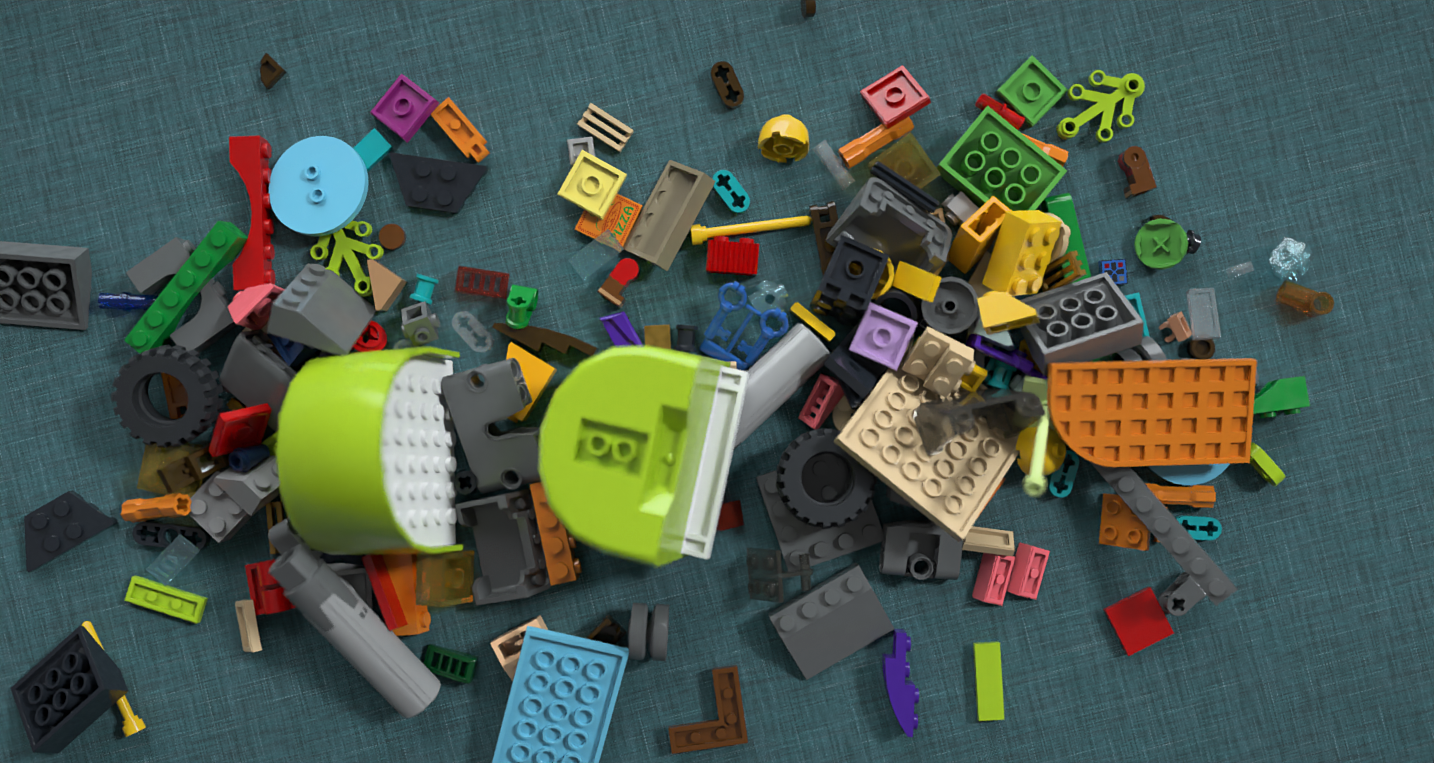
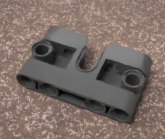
M510 358L492 364H482L477 368L444 376L441 381L442 390L471 471L477 479L479 491L485 494L506 488L513 490L523 484L541 480L538 471L541 427L514 428L501 431L495 424L496 421L510 417L533 402L517 359ZM478 374L483 376L485 383L479 379ZM512 471L516 472L519 478L515 477Z
M887 485L886 497L889 500L915 508ZM929 518L925 521L904 520L883 524L885 541L881 542L880 574L913 576L920 580L926 578L958 579L963 540L958 542ZM917 561H925L922 570H914V565Z

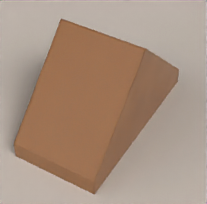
M370 259L367 260L375 309L379 312H386L407 281L381 263Z

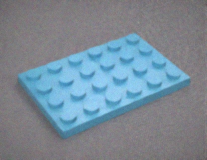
M527 626L492 763H599L628 659L629 648Z

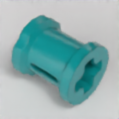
M417 273L416 287L414 293L410 294L409 298L422 302L426 301V303L432 305L431 296L435 284H438L439 280Z
M995 360L994 365L996 367L987 385L1004 392H1009L1010 388L1008 385L1013 372H1016L1017 369Z

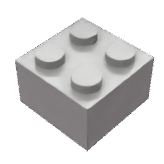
M226 469L217 470L190 498L192 501L190 505L191 511L188 513L218 543L230 540L253 516H250L213 481L216 476Z

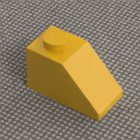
M991 291L985 293L983 297L977 298L983 328L987 335L1039 322L1035 309L1005 292Z

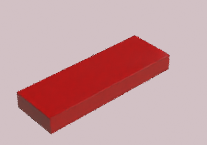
M369 554L362 557L388 630L392 631L408 625L382 554Z

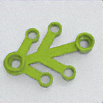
M1095 70L1088 78L1089 84L1093 87L1104 85L1116 88L1117 90L1111 94L1086 90L1080 84L1071 86L1067 92L1070 100H1084L1096 104L1074 119L1065 118L1059 122L1056 128L1058 136L1065 140L1073 138L1078 133L1080 126L1103 112L1100 128L1096 132V139L1100 143L1108 142L1113 137L1111 124L1115 103L1124 98L1122 113L1117 118V125L1121 129H1127L1134 123V116L1132 115L1134 100L1145 89L1144 80L1138 74L1129 73L1121 79L1106 76L1101 70ZM1099 75L1101 82H1095L1093 76ZM1129 82L1136 84L1135 90L1129 88ZM1078 89L1080 96H1074L1072 90ZM1122 117L1129 119L1128 125L1122 123ZM1067 123L1073 126L1072 132L1066 130L1065 125ZM1102 130L1108 133L1107 139L1101 137L1100 133Z
M352 220L344 227L354 230L361 237H368L372 233V226L364 221L357 222ZM362 225L367 227V231L364 234L360 232ZM343 229L332 233L336 244L329 266L325 269L332 270L340 276L339 268L344 256L356 280L354 289L360 296H372L370 277L365 275L353 250L366 254L370 259L378 260L383 256V248L377 244L369 245L348 238ZM332 234L319 236L317 245H314L310 250V254L314 259L324 260L327 258V246ZM376 247L378 254L374 257L371 254V250ZM318 248H321L323 251L320 257L316 254ZM364 281L367 283V289L365 291L361 290L360 287L361 283Z

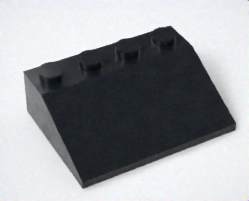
M84 626L76 628L10 688L34 753H60L129 691L121 670Z

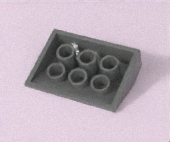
M0 241V323L86 330L88 328L92 279L89 248Z
M308 263L272 304L267 332L340 356H346L372 321L377 311L363 296H360L356 290L336 273L325 269L322 265Z
M1107 272L1019 300L1035 309L1039 318L1038 323L1022 326L1020 330L1033 360L1044 376L1048 375V363L1088 362L1142 344L1144 321Z
M856 562L768 613L770 620L806 680L894 630L891 621Z

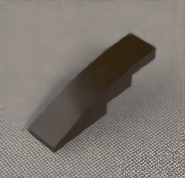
M494 323L492 328L541 352L545 344L567 355L572 346L592 357L596 356L599 348L575 337L546 328L527 325L524 328L515 329L509 327L506 323Z
M265 434L263 435L262 442L267 439ZM210 444L156 471L168 494L194 481L203 479L221 468L228 467L230 465L228 460L230 453L213 457L209 452Z

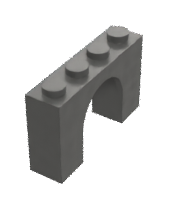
M175 237L128 270L126 274L141 294L152 295L173 279L195 251L196 247L190 240ZM213 278L200 291L202 301L197 315L170 335L175 344L186 347L187 352L194 350L200 353L239 326L233 321L228 309L232 302H229L225 294L227 292L218 281L215 282Z

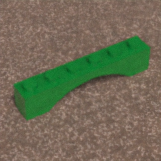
M217 221L124 341L138 353L167 345L171 340L170 335L175 332L181 317L193 299L220 270L236 258L244 248L248 236L231 222Z
M1305 376L1269 381L1254 395L1253 414H1259L1261 419L1275 417L1276 411H1284V415L1301 413L1300 408L1310 407Z

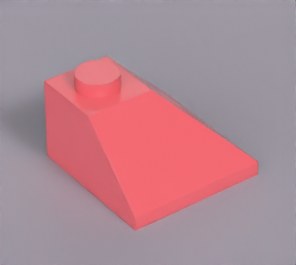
M269 283L246 288L244 291L238 292L233 297V302L228 306L233 321L252 330L262 329L270 320L272 304L285 289Z

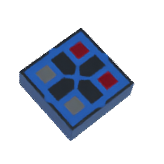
M1126 259L1098 261L1099 274L1107 272L1116 285L1128 284Z

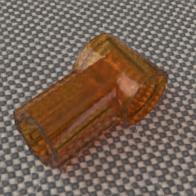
M1287 280L1283 281L1276 294V302L1303 311L1309 317L1328 314L1334 307V300L1327 292H1317ZM1315 299L1321 302L1320 311L1314 307Z

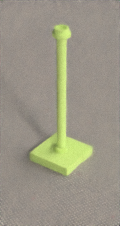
M1025 375L1015 425L1037 427L1031 473L1024 480L1026 492L1032 496H1037L1046 487L1042 471L1048 428L1053 430L1055 428L1051 422L1047 407L1048 380Z

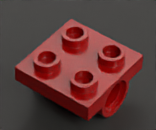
M277 559L245 565L251 600L253 599L255 615L272 614L296 608L283 594L285 588L269 573V569Z

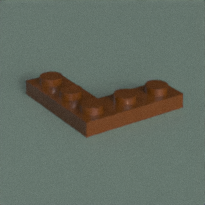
M737 665L712 668L719 719L668 727L672 754L748 743Z

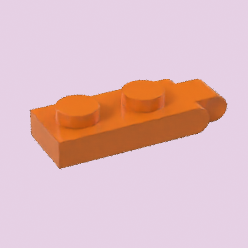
M449 97L431 113V116L467 158L473 156L479 163L490 154L484 147L487 141Z

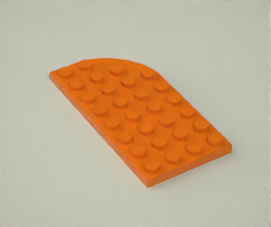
M1242 358L1048 363V413L1056 432L1069 448L1083 458L1102 466L1130 467L1250 463L1257 360Z

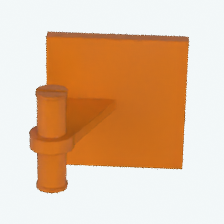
M1103 493L1099 544L1149 551L1151 531L1119 495ZM1154 536L1153 541L1159 542V540Z

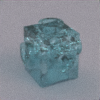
M1285 236L1278 247L1271 252L1268 263L1273 269V274L1282 280L1289 278L1298 282L1300 277L1308 271L1310 263L1315 256L1307 244Z
M768 279L754 287L756 292L748 296L753 307L763 314L767 310L779 308L781 312L785 311L784 305L787 304L785 298L789 295L782 283L777 285L775 281L769 283ZM768 294H772L775 297L771 303L765 301V296Z

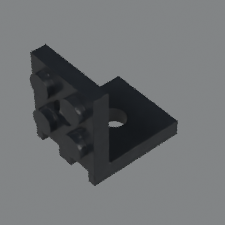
M841 235L809 307L814 308V312L819 315H830L837 318V322L842 325L856 326L867 311L889 255ZM853 263L858 264L862 269V274H851L848 266Z
M861 319L824 362V365L864 398L871 391L879 376L888 367L849 350L862 321Z

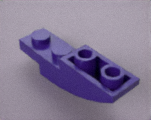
M894 629L892 654H882L884 684L891 708L899 724L908 737H913V729L918 728V715L914 714V704L919 703V689L915 688L912 680H905V677L909 678L910 664L906 662V652H910L911 638L907 636L904 629Z

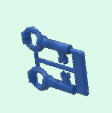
M735 281L734 283H727L719 289L718 299L720 308L705 331L704 335L706 337L699 350L713 359L726 362L736 361L737 370L746 371L750 365H754L770 339L780 337L787 332L788 319L786 317L787 313L781 312L779 308L767 310L761 314L760 311L749 304L746 305L747 295L744 290L745 287ZM727 290L737 291L736 294L741 295V300H739L738 304L732 305L731 302L724 299V294H726ZM744 306L749 310L748 315L726 350L710 340L716 335L721 336V339L726 342L731 332L724 330L721 325L728 313L738 311ZM753 314L760 316L761 335L754 346L747 345V342L744 340L740 342L741 345L737 349L741 352L744 351L747 355L746 362L731 354L730 351ZM772 315L775 319L778 317L777 320L782 323L780 330L774 331L772 328L766 327V320L769 316Z

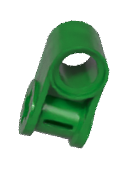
M512 284L507 298L509 311L506 316V324L509 327L521 329L529 324L532 313L536 309L538 289Z

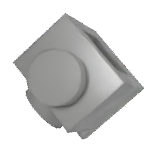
M962 191L956 197L951 194L941 204L946 212L945 217L955 226L957 224L961 226L979 210Z

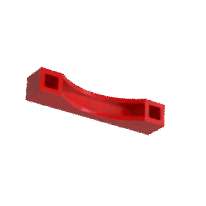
M261 136L229 137L230 163L238 171L246 185L252 211L251 228L247 242L241 254L233 263V290L239 292L250 287L269 283L275 284V272L272 270L271 261L275 256L274 246L271 244L274 224L273 220L270 219V209L272 207L268 190L272 173L269 168L268 158H271L272 150L268 140Z

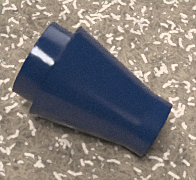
M265 444L238 447L229 454V464L236 472H247L262 460L268 458L270 451Z

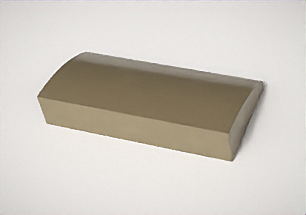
M669 160L622 249L668 271L716 181L701 171Z

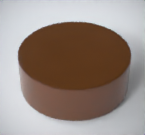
M387 224L380 230L379 240L384 247L390 250H397L404 245L406 233L403 228L396 224Z

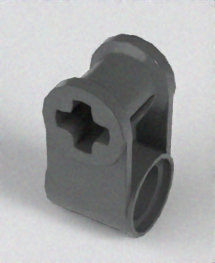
M1185 571L1160 594L1158 602L1164 612L1175 616H1182L1197 602L1202 600L1206 594Z

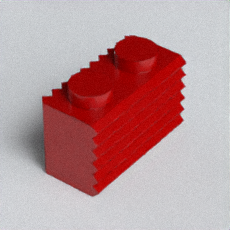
M714 236V240H708L706 272L757 276L759 244H754V239L739 238V242L729 241V237Z

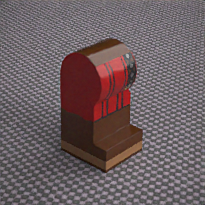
M1131 146L1122 152L1118 158V165L1125 171L1129 186L1123 189L1126 199L1157 188L1144 150L1138 146Z
M631 258L622 259L598 290L601 296L620 309L626 302L625 298L621 295L628 285L636 281L640 275V269L635 260Z

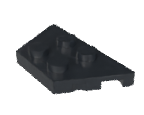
M390 152L391 162L405 204L411 208L459 214L467 198L475 191L478 182L488 172V167L483 165Z
M75 491L64 493L24 516L27 571L33 572L114 526L118 521L113 517L105 515L93 503L86 502Z

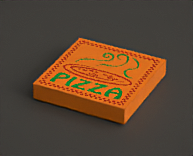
M617 194L603 220L584 210L575 230L621 252L643 206Z

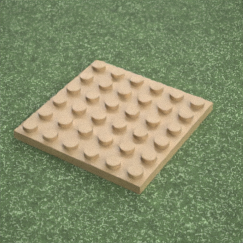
M912 340L907 346L897 371L888 367L865 401L835 439L834 443L955 540L960 542L964 539L1020 451L1016 450V443L1019 434L1025 426L1015 425L1017 411L982 383L974 393L960 387L955 394L950 392L946 398L923 387L924 380L901 369L907 353L912 348Z

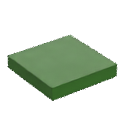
M1032 55L995 93L1015 113L1025 117L1024 122L1032 128L1068 89Z

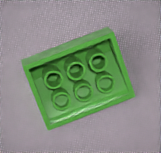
M988 105L933 170L959 192L962 191L977 207L981 208L994 196L1011 211L1036 210L1067 172L1065 168Z

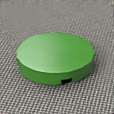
M1160 218L1149 221L1136 235L1134 244L1136 255L1150 268L1160 270L1172 268L1181 262L1187 253V234L1181 225L1172 220Z

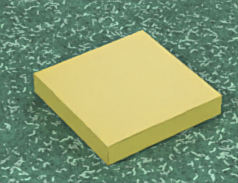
M582 150L560 188L558 196L603 220L627 174Z

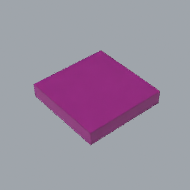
M401 73L370 113L408 143L439 105V102Z

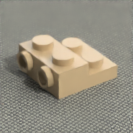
M927 327L903 361L901 369L924 380L923 387L946 398L950 392L955 394L958 391L962 382L960 378L963 374L968 376L975 366V361H973L974 349Z

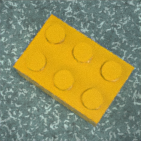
M1039 210L1006 211L982 284L999 293L1005 292L1010 296L1037 294L1042 286L1046 267L1051 260L1054 244L1059 237L1062 221Z

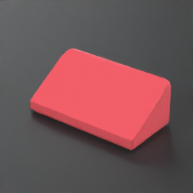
M1019 543L1006 591L1036 600L1050 551Z
M983 553L972 597L983 602L1002 606L1015 556Z

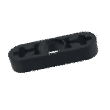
M155 521L140 522L134 527L132 532L133 538L138 544L189 551L202 550L209 545L211 540L210 534L203 527ZM147 528V531L158 532V536L146 537L145 534H142V530ZM169 529H174L178 534L175 543H170L166 539V532ZM197 533L198 537L202 538V542L197 543V545L194 540H185V536H194Z

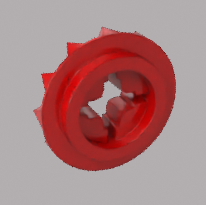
M371 321L352 349H356L359 352L381 351L387 342L385 330L375 321ZM366 332H368L369 340L368 342L364 343V341H362L363 335Z

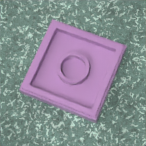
M870 302L849 350L897 371L918 322Z

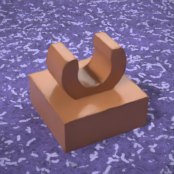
M1182 311L1171 315L1167 319L1168 321L1159 326L1160 330L1164 328L1172 330V335L1165 338L1166 342H1171L1175 338H1177L1178 342H1181L1192 335Z

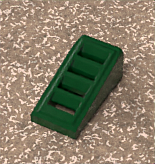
M429 644L424 665L432 673L470 684L473 681L479 656ZM434 652L439 653L436 666L431 665ZM444 655L448 656L446 668L441 667ZM453 659L458 660L455 671L451 670ZM463 662L467 663L465 673L460 672Z

